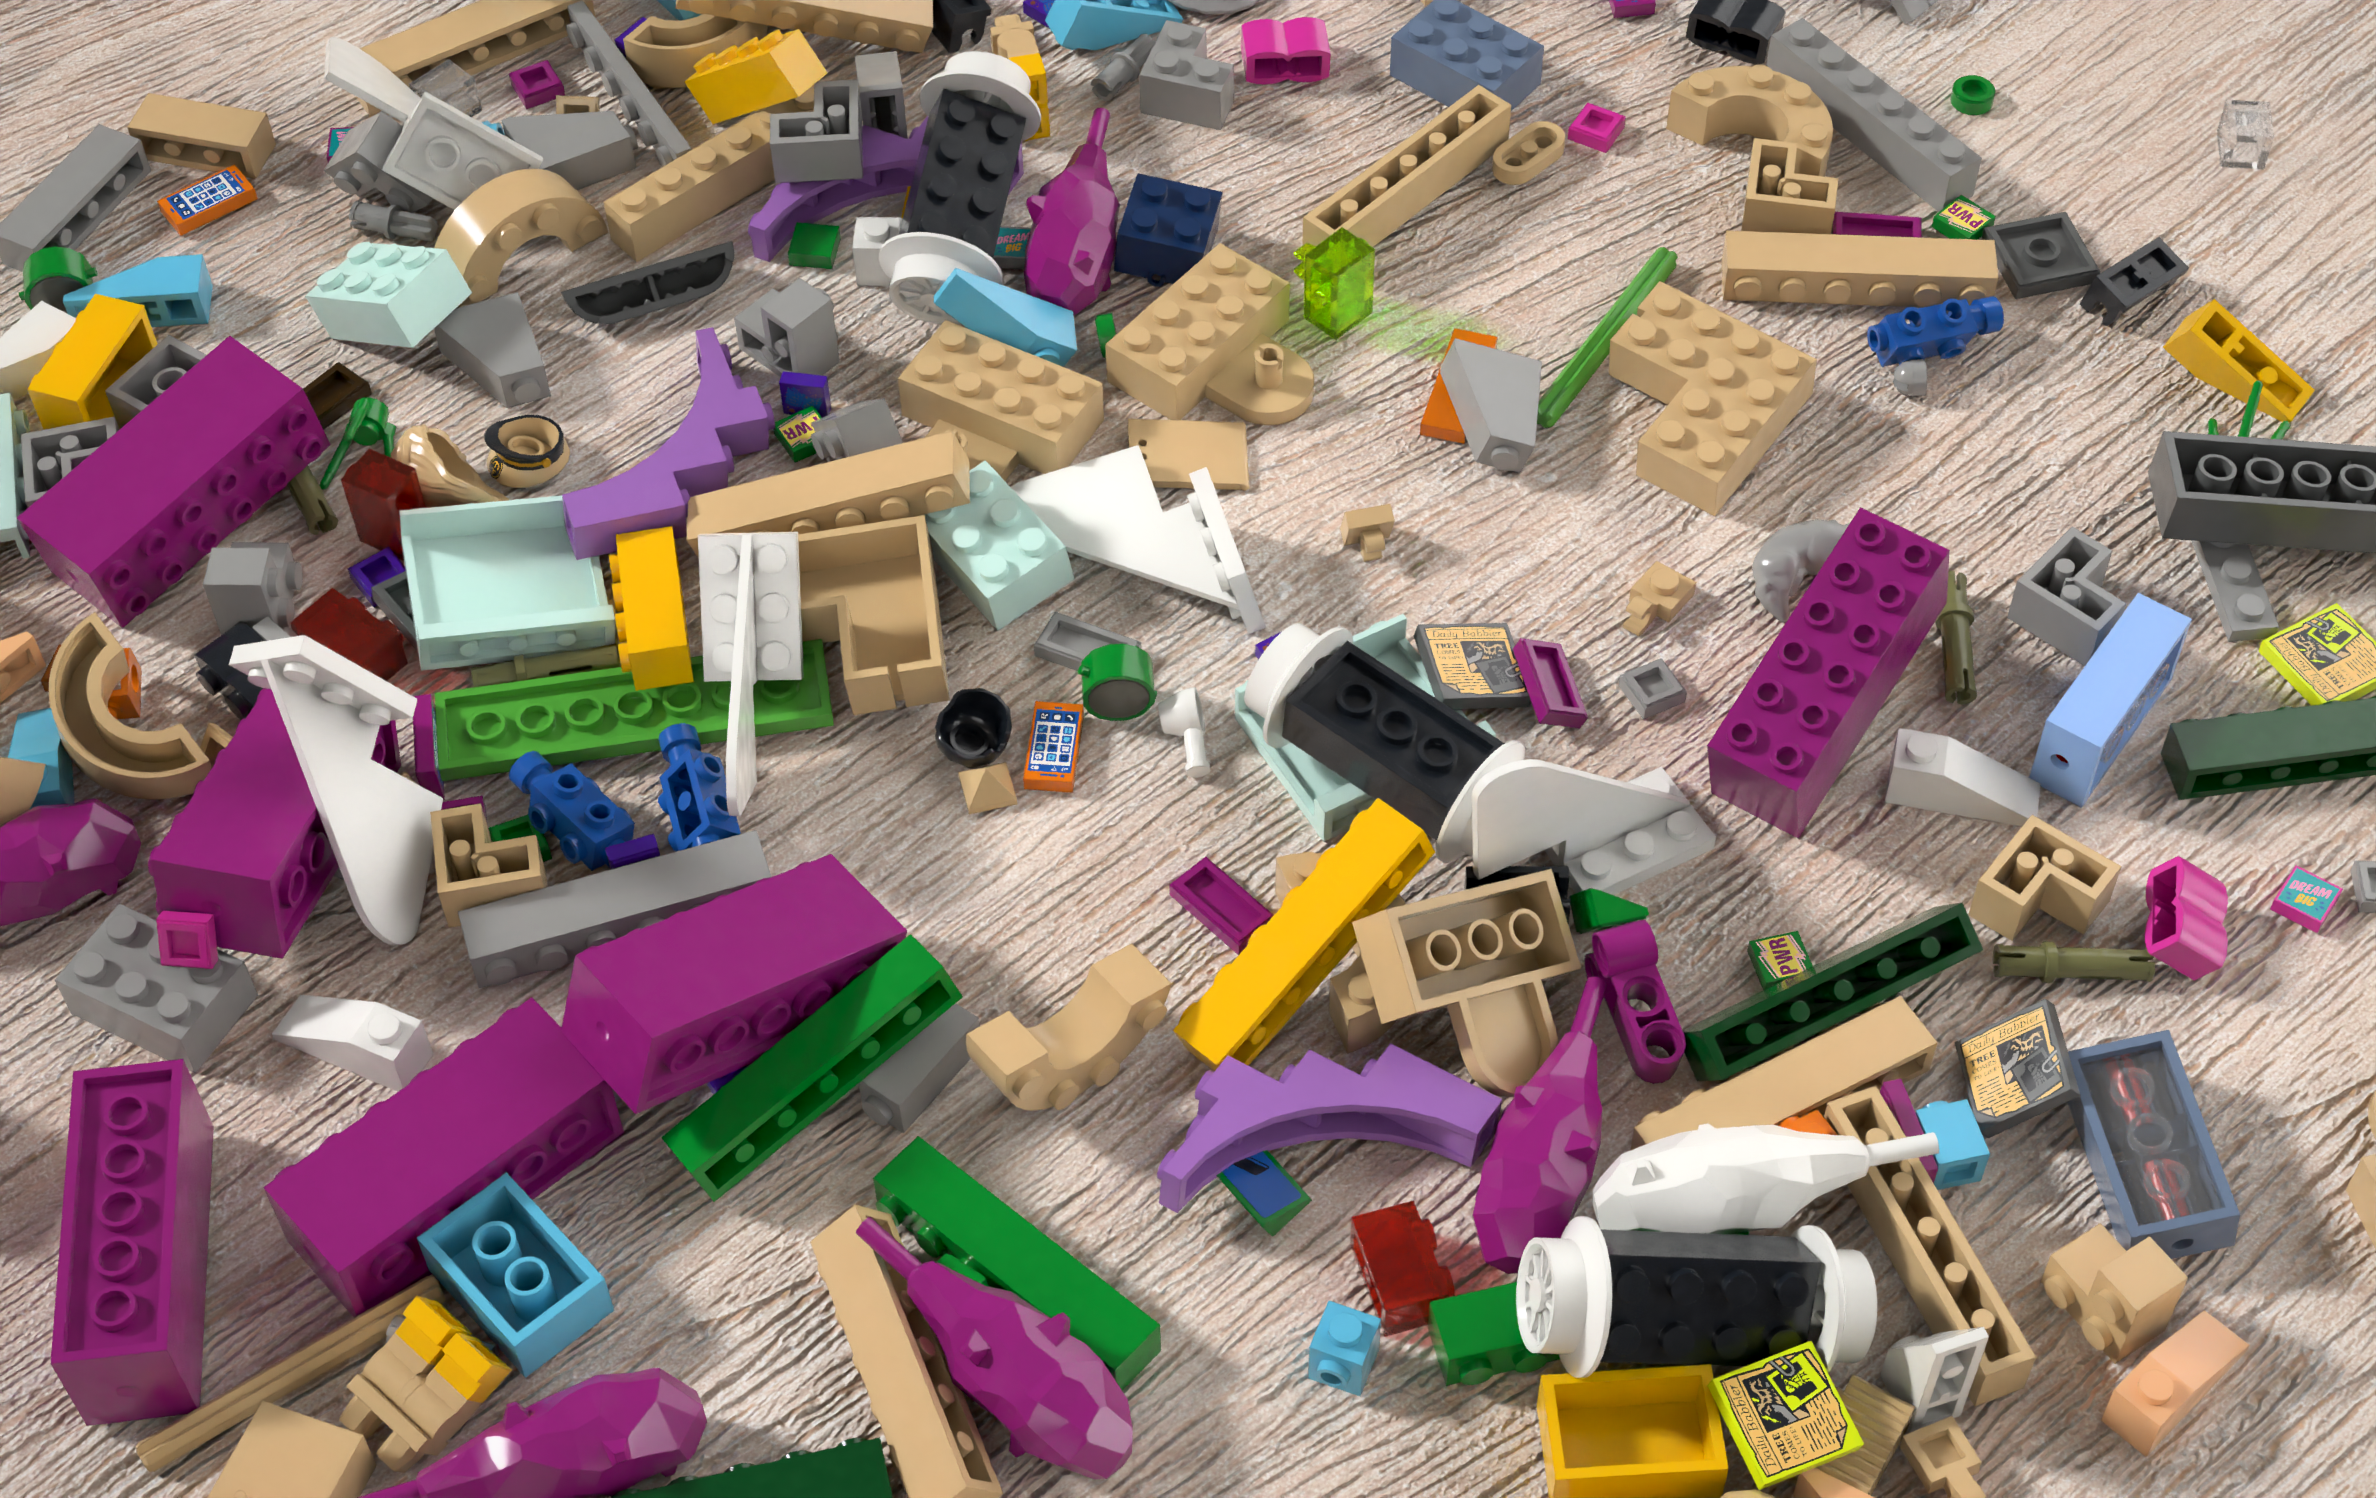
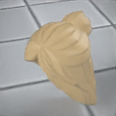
M426 424L412 426L403 433L391 453L390 469L392 478L386 482L385 493L387 501L395 507L408 509L420 503L423 506L432 508L469 503L507 501L509 499L482 481L478 473L466 461L467 456L459 450V447L449 439L448 434L441 429H428Z

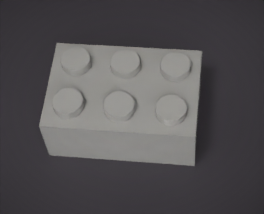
M120 903L55 979L72 1015L166 1060L184 1059L188 1070L194 1073L200 1069L258 996L245 962L217 949L218 962L213 969L162 966L156 920Z

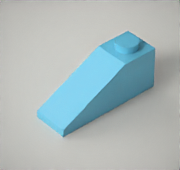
M1055 0L1045 22L1061 46L1070 50H1077L1078 48L1099 50L1137 39L1141 34L1150 35L1161 32L1166 20L1182 23L1183 17L1176 7L1167 0Z
M203 254L157 257L65 294L63 303L67 314L76 318L79 312L85 309L93 296L99 294L144 305L151 327L208 324L213 284Z
M958 268L953 270L933 296L934 304L966 328L1062 367L1067 364L1077 351L1074 315L1071 310Z
M51 708L19 713L8 758L46 764L40 788L30 809L43 805L74 803L72 760L61 742Z

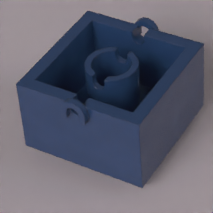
M1137 173L1117 233L1114 271L1147 278L1149 284L1155 287L1164 285V282L1174 284L1212 250L1218 231L1223 192ZM1153 275H1159L1161 277L1160 280H1154Z

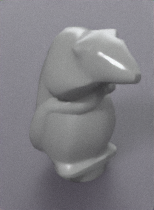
M1819 519L1804 521L1779 529L1763 544L1752 564L1753 576L1756 582L1755 596L1760 600L1762 606L1782 623L1787 622L1790 617L1789 596H1795L1804 576L1818 574L1850 523L1842 525L1836 520L1827 521Z

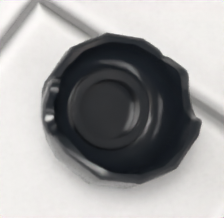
M983 688L962 689L956 692L949 704L938 715L935 725L937 747L950 761L968 768L994 762L1005 750L1012 730L1010 708L999 695Z

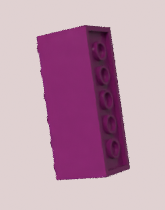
M229 336L21 513L17 519L50 571L117 625L124 628L136 616L142 614L171 585L177 583L188 570L210 553L212 548H216L239 525L246 522L273 495L284 489L288 482L306 466L318 459L322 452L331 444L303 388Z
M1862 507L1859 508L1708 743L1707 751L1712 794L1799 839L1945 607L1948 590L1949 549Z
M263 688L251 712L239 722L234 737L225 749L219 751L215 764L204 781L201 780L196 785L193 797L183 812L175 816L171 829L160 845L153 848L149 857L148 871L154 878L157 893L156 911L158 915L162 911L214 914L217 947L283 959L338 870L339 865L271 689ZM391 720L388 725H380L371 760L397 773L401 767L396 722Z
M829 854L811 862L801 863L794 869L771 878H763L751 886L728 895H720L714 900L688 911L677 912L670 918L645 928L634 929L622 937L599 946L589 947L582 953L575 955L561 1032L628 1107L637 1114L752 1064L888 951L904 940L908 930L832 854Z
M531 997L517 1008L507 1010L499 1017L496 1023L475 1038L462 1042L451 1055L437 1065L418 1073L406 1087L389 1099L373 1105L362 1118L341 1133L329 1136L317 1150L300 1162L281 1170L274 1180L263 1188L287 1242L355 1318L420 1279L430 1276L432 1273L427 1267L417 1237L507 1172L533 1200L623 1134L624 1130L610 1085L564 1036L557 1022Z
M184 1059L73 1071L50 1364L86 1426L185 1415L200 1407L214 1126Z

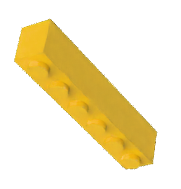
M1379 798L1368 809L1361 811L1353 819L1349 831L1334 848H1329L1321 855L1315 870L1307 879L1286 895L1282 907L1270 921L1253 932L1247 947L1240 955L1217 973L1213 985L1198 1002L1189 1005L1182 1013L1179 1024L1173 1029V1032L1186 1049L1213 1071L1219 1067L1227 1055L1249 1066L1357 943L1352 922L1385 910L1434 855L1435 850L1424 830Z

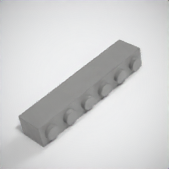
M1801 18L1771 35L1766 66L1770 67L1773 71L1780 72L1809 85L1811 90L1825 104L1831 116L1833 128L1935 210L1940 212L1960 195L1968 199L1974 195L1982 157L1805 19Z
M757 830L461 910L458 911L478 987L483 988L490 985H503L515 978L540 971L557 970L566 964L573 963L575 955L582 953L589 947L602 945L622 937L634 929L645 928L670 918L677 912L688 911L708 903L720 895H728L741 890L763 878H771V874Z

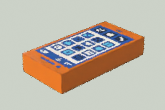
M234 164L157 202L161 213L177 233L182 236L258 198L255 188Z
M1035 701L1023 777L1024 789L1073 793L1084 720L1083 704Z

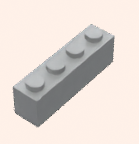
M99 124L0 222V258L2 263L23 272L24 262L31 254L40 249L56 246L75 250L151 172L141 140Z

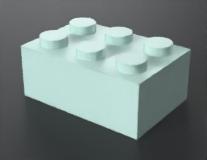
M362 242L348 251V258L336 269L322 274L317 279L318 285L305 297L331 339L413 348L470 296L472 292L446 249Z
M985 460L969 471V504L924 515L933 549L934 561L996 630L999 631L1073 581L1074 575L1066 546Z

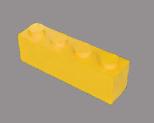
M778 29L760 41L755 37L739 48L733 45L718 55L715 52L708 54L693 66L697 72L684 82L711 123L716 124L797 98L823 78L827 71L799 29L782 34Z
M672 526L616 534L617 554H610L609 562L613 583H615L612 584L616 612L624 611L623 613L615 614L619 642L627 641V643L618 644L622 672H632L635 691L694 682L680 568Z

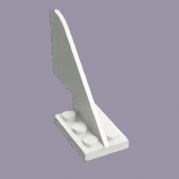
M330 37L326 44L324 79L404 123L402 133L383 165L382 170L456 210L469 195L487 182L513 171L540 168L543 162L542 156L427 92H424L420 98L389 69L356 46L336 37Z
M1139 445L1020 481L1011 486L1017 495L1066 546L1067 552L1226 605L1233 620L1242 617L1248 634L1266 628L1207 467L1189 473L1195 489L1194 493L1187 495L1189 503L1165 512L1162 511Z
M798 532L712 533L698 535L704 682L731 681L726 747V796L729 816H741L757 784L753 685L758 680H802L804 677Z
M306 635L234 646L229 665L248 675L247 679L250 683L262 688L271 689L359 917L377 938L389 945H402L410 942L418 930L433 853L430 812L441 810L443 798L371 760L380 725H388L391 720L413 718L417 698Z
M1520 760L1491 770L1476 783L1472 791L1473 873L1478 880L1544 850L1555 866L1569 867V885L1575 893L1593 888L1615 895L1714 849L1716 836L1662 766L1633 780L1623 782L1542 760Z

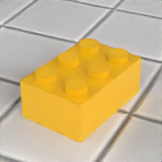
M95 294L85 309L79 312L73 326L63 340L57 343L52 355L40 372L32 378L27 389L43 430L115 417L105 390L157 345L144 305Z
M1711 1364L1596 1371L1586 1378H1576L1569 1373L1541 1375L1537 1413L1549 1498H1720L1723 1494L1729 1468L1719 1409L1707 1387L1713 1379Z

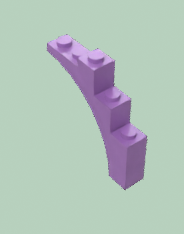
M928 116L919 127H915L912 130L909 139L864 125L862 127L863 178L788 182L776 185L768 202L760 212H756L752 216L749 223L748 234L752 240L754 257L770 262L788 241L792 239L797 222L813 224L844 207L875 197L907 192V187L912 184ZM1022 142L1009 194L1024 174Z
M713 327L695 331L697 366L701 381L693 406L679 429L655 453L630 470L598 485L562 495L565 529L576 560L617 552L616 534L672 526L674 539L687 537L686 517H688V501L690 497L728 488V473L734 472V456L769 449V430L775 429L772 407L769 402L762 403L756 386L743 388L740 376H732L730 371L732 370V360L727 344L720 345Z
M1391 1043L1378 1060L1371 1058L1366 1063L1360 1075L1309 1049L1297 1066L1290 1064L1284 1070L1279 1081L1227 1055L1214 1072L1208 1070L1200 1079L1195 1091V1099L1199 1100L1198 1113L1187 1131L1185 1142L1178 1151L1171 1149L1165 1155L1158 1168L1157 1178L1161 1180L1159 1204L1178 1213L1202 1187L1216 1179L1219 1173L1235 1162L1265 1150L1270 1151L1308 1141L1346 1138L1388 1141L1431 1151L1471 1168L1496 1133L1503 1099Z

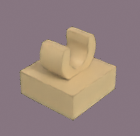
M1391 503L1344 513L1340 526L1343 544L1347 546L1359 543L1364 562L1382 559L1383 557L1382 551L1385 550L1384 539L1390 537L1395 522Z

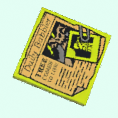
M2337 603L2268 637L2260 645L2258 652L2311 706L2333 700L2341 702L2352 701L2376 690V641Z
M1812 1341L1712 1379L1707 1385L1759 1490L1858 1451L1864 1445Z

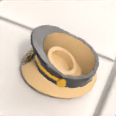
M522 415L496 422L485 431L484 440L487 446L491 448L487 458V469L491 477L503 486L524 488L544 483L560 473L569 461L570 449L560 425L550 418L541 415Z

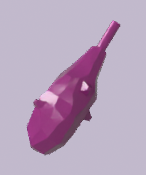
M1105 108L1094 110L1086 143L1077 147L1064 171L1042 186L1039 196L1032 195L1026 201L1027 209L1033 221L1025 251L1024 280L1026 293L1071 310L1074 316L1093 303L1100 292H1106L1111 286L1109 273L1116 249V227L1120 204L1108 178L1107 155L1102 149L1110 118V112Z
M94 798L72 804L36 806L0 825V927L53 915L81 897L98 889L108 896L117 892L118 880L125 878L133 872L141 846V841L132 819Z
M1589 977L1587 979L1570 1032L1564 1034L1554 1051L1526 1086L1516 1087L1515 1098L1503 1110L1497 1125L1492 1149L1483 1164L1472 1218L1484 1261L1507 1274L1518 1273L1522 1254L1531 1239L1536 1237L1561 1238L1566 1226L1573 1219L1592 1180L1601 1144L1603 1110L1598 1094L1597 1046L1590 1038L1607 987V983L1599 977Z
M871 1217L865 1219L860 1224L856 1234L907 1280V1294L939 1339L946 1357L952 1383L979 1406L995 1415L1010 1431L1009 1452L1017 1458L1025 1453H1029L1094 1480L1108 1479L1125 1464L1132 1454L1133 1426L1128 1399L1103 1361L1084 1342L1070 1335V1318L1064 1312L1050 1318L1011 1291L985 1286L936 1261L922 1264Z
M651 1368L634 1373L595 1375L526 1408L522 1407L518 1402L507 1404L502 1421L484 1430L440 1460L419 1471L415 1480L357 1498H608L658 1473L665 1477L675 1475L677 1466L688 1461L696 1453L707 1424V1419L697 1391L660 1368Z

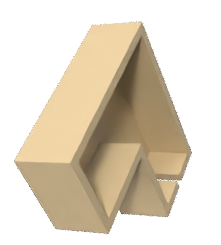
M1659 281L1638 306L1637 315L1632 314L1610 340L1609 375L1667 404L1666 408L1638 441L1636 476L1716 516L1813 394L1817 359Z
M925 515L798 534L802 642L822 639L823 643L840 640L844 683L853 715L897 709L896 701L905 700L906 707L950 701L933 549Z

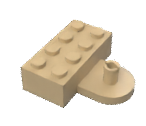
M1219 243L1105 344L1107 382L1170 420H1181L1205 397L1241 419L1254 424L1279 425L1300 417L1306 412L1313 401V371L1304 358L1271 339L1289 321L1290 282Z
M948 320L941 324L898 377L902 416L931 427L932 429L925 437L953 431L969 459V471L986 460L1004 481L1007 480L1018 464L1042 474L1069 467L1104 421L1102 382Z
M1552 869L1389 908L1352 922L1381 1024L1448 1007L1464 1064L1473 1079L1486 1091L1500 1097H1514L1516 1087L1526 1086L1558 1045V1035L1542 981L1579 970L1581 966Z

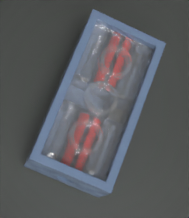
M2164 1030L2068 1051L2080 1096L2067 1103L2114 1234L2121 1246L2127 1251L2150 1236L2171 1259L2235 1246L2240 1213L2170 1031Z

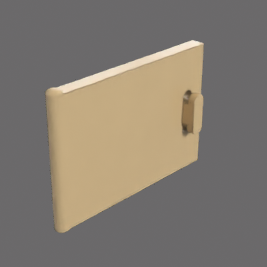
M1128 419V448L1139 445L1154 487L1194 489L1189 473L1207 467L1215 489L1243 491L1249 489L1247 434L1244 422Z

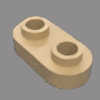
M1539 121L1531 123L1494 151L1492 172L1495 178L1509 185H1520L1530 181L1563 155L1565 146V133L1563 129L1552 122Z

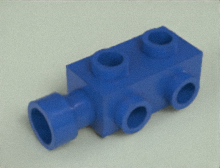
M1994 296L1973 300L1971 305L1968 304L1967 299H1947L1943 304L1919 309L1908 307L1902 312L1885 315L1879 324L1870 326L1867 331L1868 344L1871 350L1877 354L1881 367L1895 364L1900 365L1905 361L1920 360L1938 355L1941 359H1949L1963 353L1966 350V345L1976 334L1985 335L1999 332L2004 324V313L1999 300ZM1905 319H1909L1910 324H1907Z
M680 723L664 729L659 735V744L662 756L670 763V767L659 777L663 792L658 797V803L662 810L670 816L673 831L668 835V842L672 849L677 852L741 834L737 817L729 816L726 777L721 759L710 753L701 752V743L697 729L694 726Z
M530 751L522 755L511 767L509 772L510 781L524 794H531L528 815L532 825L540 833L550 831L560 840V847L564 856L571 863L576 864L582 861L591 871L604 864L609 867L605 848L633 840L635 822L632 821L628 812L621 807H617L600 790L593 779L584 776L572 763L553 772V766L539 752Z

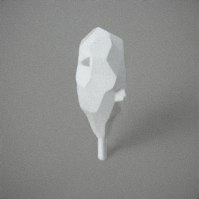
M1710 1124L1699 1125L1698 1130L1671 1135L1621 1154L1598 1179L1593 1189V1207L1600 1229L1733 1235L1767 1228H1782L1800 1209L1815 1198L1866 1176L1869 1167L1939 1154V1144L1934 1132L1864 1145L1854 1136L1798 1132L1776 1125L1716 1129Z

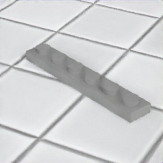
M583 0L567 6L571 24L566 25V30L572 45L576 49L581 47L584 51V56L590 70L593 73H600L608 95L610 97L616 96L619 99L625 118L628 122L635 121L645 146H653L656 150L657 159L661 167L691 151L690 145Z

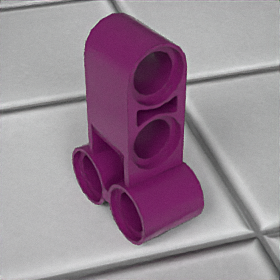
M1642 919L1593 933V952L1586 954L1584 958L1587 979L1589 977H1599L1607 983L1603 998L1606 1001L1635 1074L1645 1082L1652 1084L1663 1083L1671 1079L1675 1074L1685 1051L1686 1040L1656 966L1659 957L1653 931L1648 922ZM1633 999L1641 1000L1648 1004L1651 1010L1638 1011L1628 1001ZM1647 1047H1662L1670 1057L1657 1058L1650 1054Z

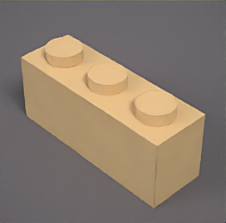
M152 93L147 94L127 126L130 136L141 140L148 161L212 172H219L235 164L245 177L253 179L258 177L276 146L269 118L265 112Z

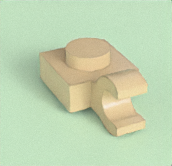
M1655 561L1631 587L1630 602L1626 607V612L1630 613L1631 616L1624 622L1623 628L1640 636L1656 617L1669 623L1694 596L1697 582Z
M1953 1416L1902 1436L1900 1448L1928 1494L1944 1488L1948 1498H1986L1983 1490L1972 1477L1979 1473L1981 1460Z

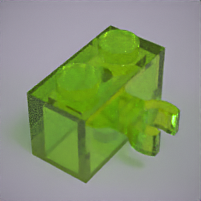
M1341 227L1316 247L1310 243H1305L1294 251V256L1302 261V263L1294 268V273L1304 280V319L1337 340L1373 312L1375 249L1367 241L1356 237Z

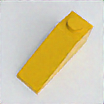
M2215 299L2188 315L2163 346L2170 355L2196 378L2246 404L2254 382L2261 381L2263 387L2257 409L2281 422H2291L2315 391Z

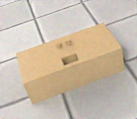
M262 1401L207 1498H357L361 1496L377 1464L364 1435Z

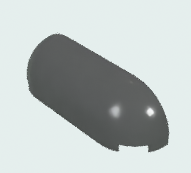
M730 241L565 290L561 294L568 307L576 315L596 324H614L695 300L713 293L728 278L734 261L733 242Z

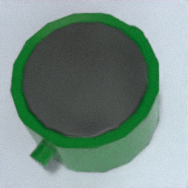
M56 246L43 248L31 254L24 262V291L19 292V297L22 301L25 300L30 310L40 301H43L67 313L63 303L64 295L93 284V277L98 276L96 268H92L85 256L80 252Z
M1108 644L1092 650L1082 660L1078 674L1082 677L1083 706L1093 716L1109 721H1126L1142 716L1155 703L1157 691L1154 689L1153 664L1151 657L1146 651L1128 644Z

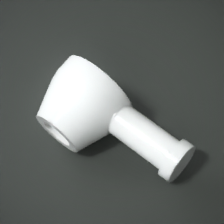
M1196 687L1184 689L1158 704L1159 716L1164 734L1184 736L1187 764L1185 765L1186 774L1189 777L1198 778L1208 775L1211 771L1210 763L1206 759L1203 737L1205 735V722Z

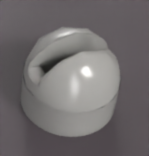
M1925 359L1905 361L1896 367L1893 384L1901 394L1907 396H1926L1927 367Z

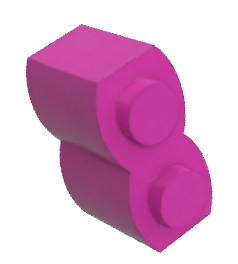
M1300 17L1282 23L1277 20L1259 19L1241 25V53L1247 82L1267 85L1279 83L1286 79L1296 82H1316L1329 77L1331 53L1324 20L1313 17Z
M2180 856L2151 869L2146 884V903L2151 911L2145 928V944L2149 954L2192 980L2199 979L2222 968L2228 948L2227 933L2222 925L2227 914L2228 905L2227 890L2223 882Z

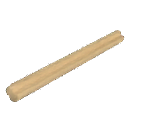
M432 1275L420 1279L138 1442L135 1446L136 1452L145 1468L149 1472H155L253 1415L262 1401L272 1404L387 1337V1329L396 1315H403L402 1313L416 1296L438 1301L442 1305L445 1302V1295L441 1286Z

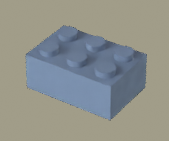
M1433 0L1391 37L1390 76L1448 107L1480 85L1511 104L1512 111L1541 85L1544 45L1457 0Z

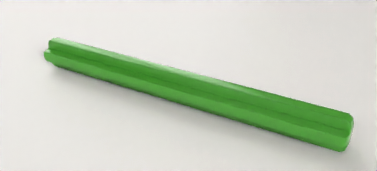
M1665 247L1656 249L1540 398L1537 424H1541L1544 428H1551L1555 425L1609 355L1612 337L1632 314L1637 315L1638 306L1659 281L1664 283L1676 268L1678 256L1674 251H1668Z

